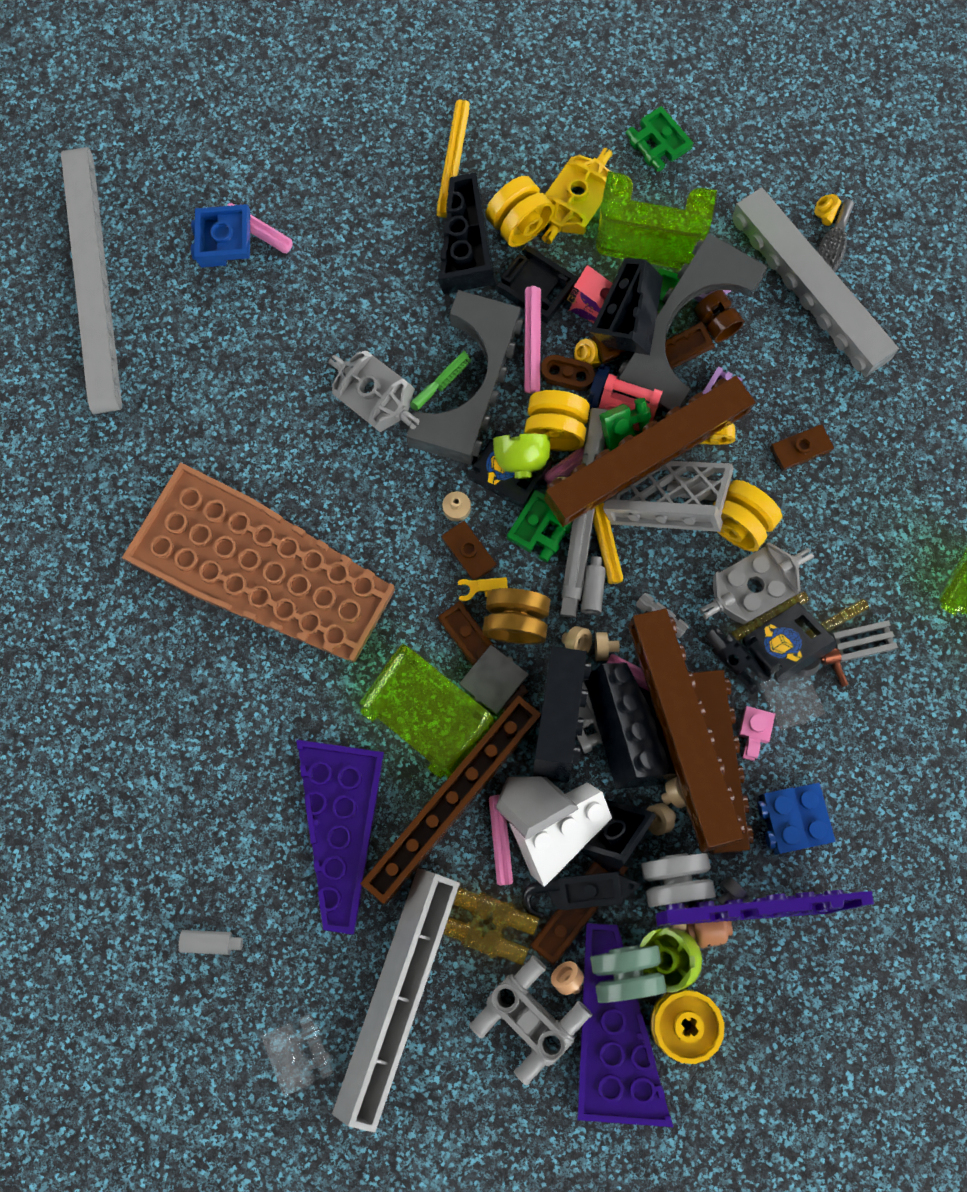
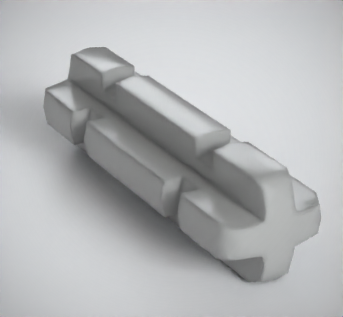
M644 593L636 603V606L643 612H652L666 608L659 602L655 603L654 598L647 593ZM667 609L669 617H673L676 622L677 633L675 635L677 638H680L688 629V624L681 619L677 620L675 618L676 615Z

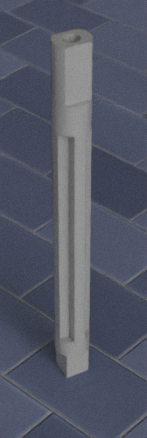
M590 409L582 463L586 465L595 461L594 458L604 450L605 440L599 415L608 411L607 409ZM595 508L573 521L561 596L563 599L560 613L562 617L577 618Z

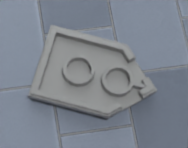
M507 777L497 801L496 809L527 840L577 811L578 806L547 777Z

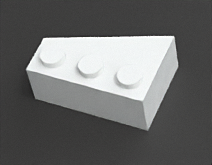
M588 782L565 794L578 806L577 811L526 840L510 824L531 876L544 887L612 819L602 791Z

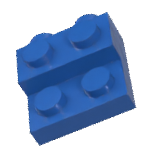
M248 204L195 209V219L191 222L194 235V244H191V255L201 268L227 266V260L250 258V208Z
M820 782L764 793L759 796L760 801L757 802L758 812L761 819L766 820L768 831L765 832V838L768 848L770 850L773 849L774 855L836 842Z

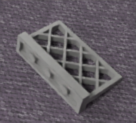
M670 461L611 497V499L606 500L603 509L612 525L720 532L723 524L721 514L734 468L731 463ZM660 470H667L670 473L657 482L652 477L653 474ZM687 471L697 474L685 483L679 478V476ZM714 473H724L723 478L714 484H711L707 477ZM648 478L653 485L639 493L635 486ZM676 480L680 486L666 494L662 487ZM703 481L708 488L694 496L689 489ZM630 489L635 493V496L629 500H620L621 495ZM656 491H659L663 496L656 502L645 500V498ZM684 492L690 497L683 504L672 501ZM711 494H714L717 498L715 505H702L700 501Z

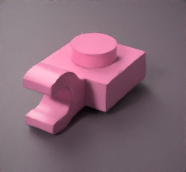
M749 706L744 708L738 735L739 737L747 738L743 759L755 761V758L757 759L759 756L760 742L765 744L770 742L775 713Z

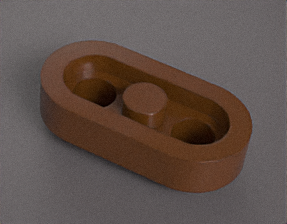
M550 355L541 364V376L549 384L576 391H586L592 386L595 370L587 362L560 355ZM552 369H556L559 371V373L553 375L549 371ZM583 376L585 380L578 381L576 377Z

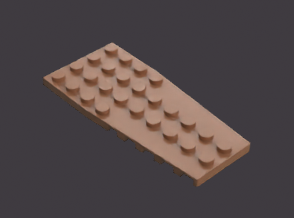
M181 462L122 557L126 562L200 600L352 663L356 662L395 592L393 584L385 582L372 571L354 563L346 555L336 552L328 544L310 536L305 530L284 520L282 516L263 504Z

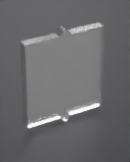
M795 674L782 683H778L773 678L759 684L771 712L775 713V721L780 731L798 724L804 726L807 721L826 714L809 676Z

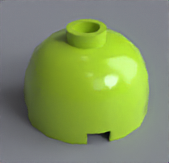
M519 434V436L511 438L510 435H503L493 438L494 454L497 463L504 471L514 473L517 479L531 478L532 472L541 470L549 459L550 436L547 437L546 434Z
M667 927L653 930L643 938L639 947L658 945L661 963L658 966L643 969V973L659 972L663 974L667 992L673 993L684 990L697 980L702 968V954L699 945L691 935L684 930Z

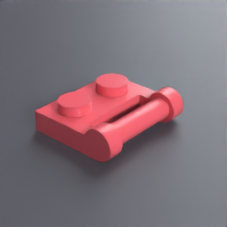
M609 374L604 386L599 409L611 410L621 404L627 405L630 411L636 409L634 403L636 399L613 392V390L637 398H645L646 401H649L650 404H646L651 410L652 418L650 422L653 421L663 391L658 389L652 391L618 380L617 376ZM638 422L633 424V429L636 431H640Z

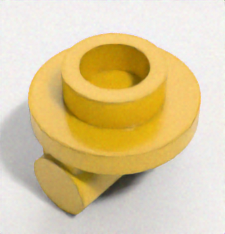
M830 194L821 197L817 201L814 213L818 218L822 219L824 225H832L841 205V200L837 195Z
M586 338L580 340L574 350L575 359L587 362L593 368L600 366L601 362L596 343Z

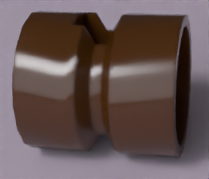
M723 290L714 291L707 295L694 308V312L699 320L704 324H708L706 329L715 343L730 338L745 323L736 308H730L732 302Z

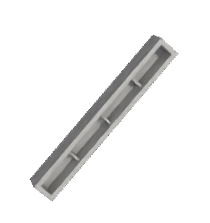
M761 187L736 204L732 219L737 229L742 230L749 238L752 247L762 253L766 258L768 266L777 271L788 289L793 290L798 296L801 305L816 318L819 327L826 330L833 338L836 347L844 351L850 358L852 366L867 377L889 362L899 347L768 193Z
M417 868L332 1115L348 1127L373 1133L376 1132L460 882Z

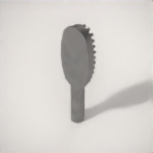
M850 199L843 201L835 227L826 233L817 250L834 272L840 266L846 250L847 234L845 233V228L854 202Z

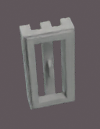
M889 620L833 633L831 636L836 640V649L841 652V662L897 649V643L893 641V631H890L889 628L891 626ZM881 629L883 632L882 634L840 643L839 640ZM881 640L886 641V645L848 654L843 653V649Z

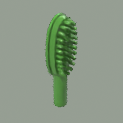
M465 350L433 383L426 386L410 402V407L413 410L418 411L434 395L437 389L442 392L443 388H446L469 365L472 360Z

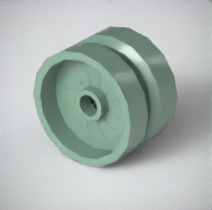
M638 945L611 949L609 953L590 956L594 974L598 976L613 974L614 977L600 981L595 985L598 1003L626 1001L667 992L663 974L659 972L643 973V969L656 967L661 963L658 945L639 948Z

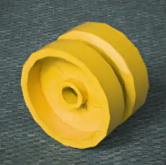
M520 176L505 184L494 195L485 212L487 220L494 228L500 230V235L511 247H519L534 239L544 230L553 217L555 206L544 193H540V188L529 176Z
M542 390L535 392L529 399L528 415L530 417L526 419L524 434H546L547 437L550 436V450L553 451L578 450L584 446L587 429L584 425L588 422L590 404L579 395L566 391Z
M733 480L728 488L721 514L723 524L721 531L718 533L724 539L743 550L750 552L758 551L767 538L766 532L773 531L781 521V510L773 499L756 486L745 481Z
M684 989L673 993L666 992L655 1002L650 1013V1031L654 1042L667 1056L680 1063L697 1064L710 1059L719 1050L724 1038V1020L720 1009L709 997L691 989ZM684 1019L690 1021V1028L684 1031V1027L681 1025Z

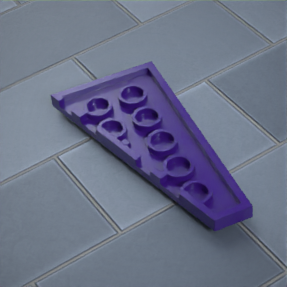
M296 739L323 930L355 935L363 888L360 883L365 876L385 753Z
M843 890L825 891L824 894H814V892L796 893L794 896L772 894L767 895L765 898L753 899V902L743 903V899L724 901L725 905L716 906L714 901L695 903L694 908H685V903L666 905L665 911L656 913L657 926L823 915L873 905L874 900L872 891L843 894Z
M586 923L582 1003L590 1010L592 1016L581 1027L577 1120L673 1127L638 999L609 1003H598L595 985L600 981L614 977L613 974L602 976L594 974L590 956L609 953L611 949L623 947L618 925Z

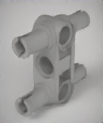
M534 955L530 957L527 963L515 975H508L487 997V1006L469 1023L471 1030L483 1039L500 1019L505 1020L531 1047L532 1052L514 1070L516 1077L527 1086L545 1066L553 1065L574 1043V1034L592 1016L590 1010L583 1003L577 1001L575 1006L560 1021L556 1020L529 993L528 988L547 969ZM502 989H509L514 993V1004L509 1005L502 1001ZM547 1036H556L560 1040L561 1048L556 1051L549 1049L545 1042Z

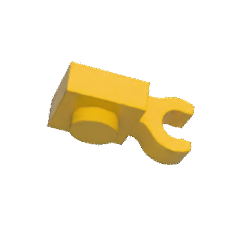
M507 577L473 581L461 579L458 581V585H467L470 588L468 595L459 596L460 601L471 600L477 592H485V597H487L488 591L492 589L508 588Z

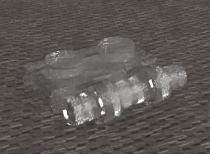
M311 1014L299 1018L303 1031L297 1034L292 1022L261 1036L284 1097L313 1084L315 1081L310 1070L318 1067L322 1079L334 1074L329 1062L332 1060L329 1051L325 1052L318 1035L321 1031L318 1024H314ZM305 1040L308 1041L314 1057L307 1061L300 1045Z

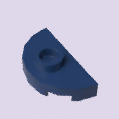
M601 364L596 372L587 401L590 404V409L598 407L611 366Z

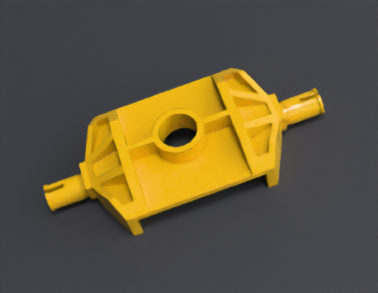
M603 148L597 159L595 157L591 159L582 155L573 156L569 159L545 194L555 206L553 217L549 222L550 227L542 236V240L545 243L547 241V244H551L559 232L585 234L588 223L610 191L613 192L616 187L613 173L605 167L613 155L611 150L607 151V148ZM574 187H582L585 190V192L583 194L576 195L571 191V189Z

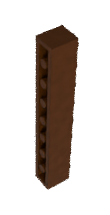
M734 376L729 380H726V378L719 380L711 387V391L703 394V392L696 394L688 401L689 404L683 408L679 406L674 407L665 415L666 418L660 422L653 420L642 428L643 432L635 437L632 434L626 436L618 443L619 446L612 451L609 449L603 450L594 458L595 461L589 465L582 463L571 471L572 475L564 480L557 478L547 486L544 500L562 527L750 413L756 402L739 378Z
M667 608L635 615L632 617L628 628L701 853L735 845L744 839V823L739 815L736 816L733 807L735 802L734 794L731 787L726 786L723 777L725 773L723 761L719 756H716L713 747L715 744L711 728L706 727L703 718L705 716L704 705L700 699L697 700L694 691L696 687L695 679L692 672H688L685 664V649L682 644H678L675 635L677 633L676 622L673 617H669Z
M518 695L360 884L380 902L387 905L541 720V713Z

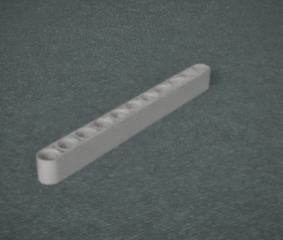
M89 147L61 151L86 392L89 408L94 415L121 410L122 399L94 160Z

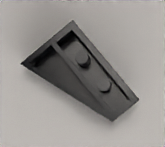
M624 258L590 330L607 348L650 355L663 277L647 260Z

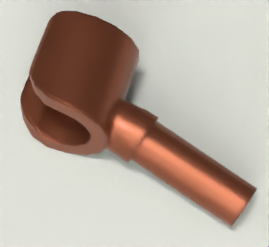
M835 648L821 657L823 665H833L841 686L849 685L840 664L841 652Z

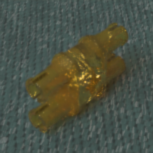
M459 887L453 905L471 911L472 916H474L473 920L467 924L448 917L443 934L461 941V945L466 949L470 947L490 955L489 958L496 959L499 956L524 965L529 948L505 939L504 934H502L503 930L509 926L534 936L540 918L515 909V905L512 904L513 902L506 903L487 895V892L476 894ZM493 912L492 923L496 925V929L489 930L485 937H483L484 927L480 925L481 920H487Z

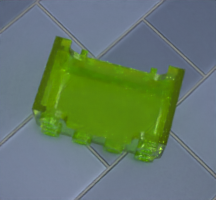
M608 171L596 236L598 252L605 256L620 259L647 260L650 264L681 269L685 263L690 264L695 256L692 252L700 239L705 240L710 231L717 190L707 188L692 190L688 195L685 210L631 200L633 190L631 179L627 175Z

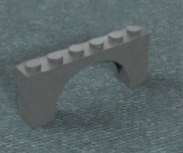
M708 233L705 240L700 239L692 252L695 256L691 263L683 265L677 276L680 279L675 288L670 287L662 300L665 305L660 313L657 312L650 355L634 353L630 361L626 359L618 371V374L621 375L619 380L652 391L654 389L663 391L658 406L668 412L676 406L682 408L691 394V388L679 380L671 369L666 357V336L675 315L689 301L707 292L729 290L752 297L767 272L768 266Z
M458 290L450 311V323L452 327L464 331L478 343L487 361L486 377L478 392L469 401L456 409L443 413H421L415 411L414 416L420 422L417 425L411 421L417 427L415 429L409 427L406 435L408 447L469 465L472 464L474 456L479 457L483 441H480L482 431H488L491 422V416L488 415L490 408H495L499 399L500 392L496 391L499 382L504 383L508 367H505L507 358L512 359L515 352L516 343L513 342L515 334L520 335L523 328L524 319L520 318L521 307Z

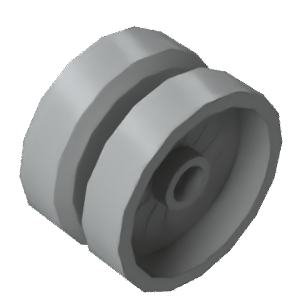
M708 853L669 855L659 857L660 860L641 863L644 880L648 882L663 880L664 883L663 886L651 887L646 891L648 907L716 897L712 880L702 879L693 881L692 875L707 873L711 869Z

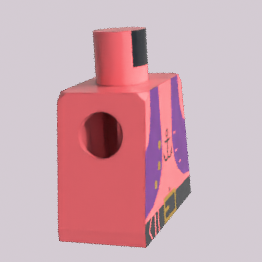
M587 265L563 307L594 323L613 283Z

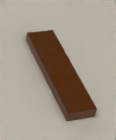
M458 601L437 616V620L472 667L490 645L495 647L489 638L483 635V630L461 601ZM523 684L519 686L503 706L504 710L509 707L518 695L523 698L529 693Z
M594 862L584 875L608 871ZM623 865V867L619 870L621 871V875L625 874V872L628 870V867L626 865ZM599 906L569 910L557 909L529 946L554 966Z

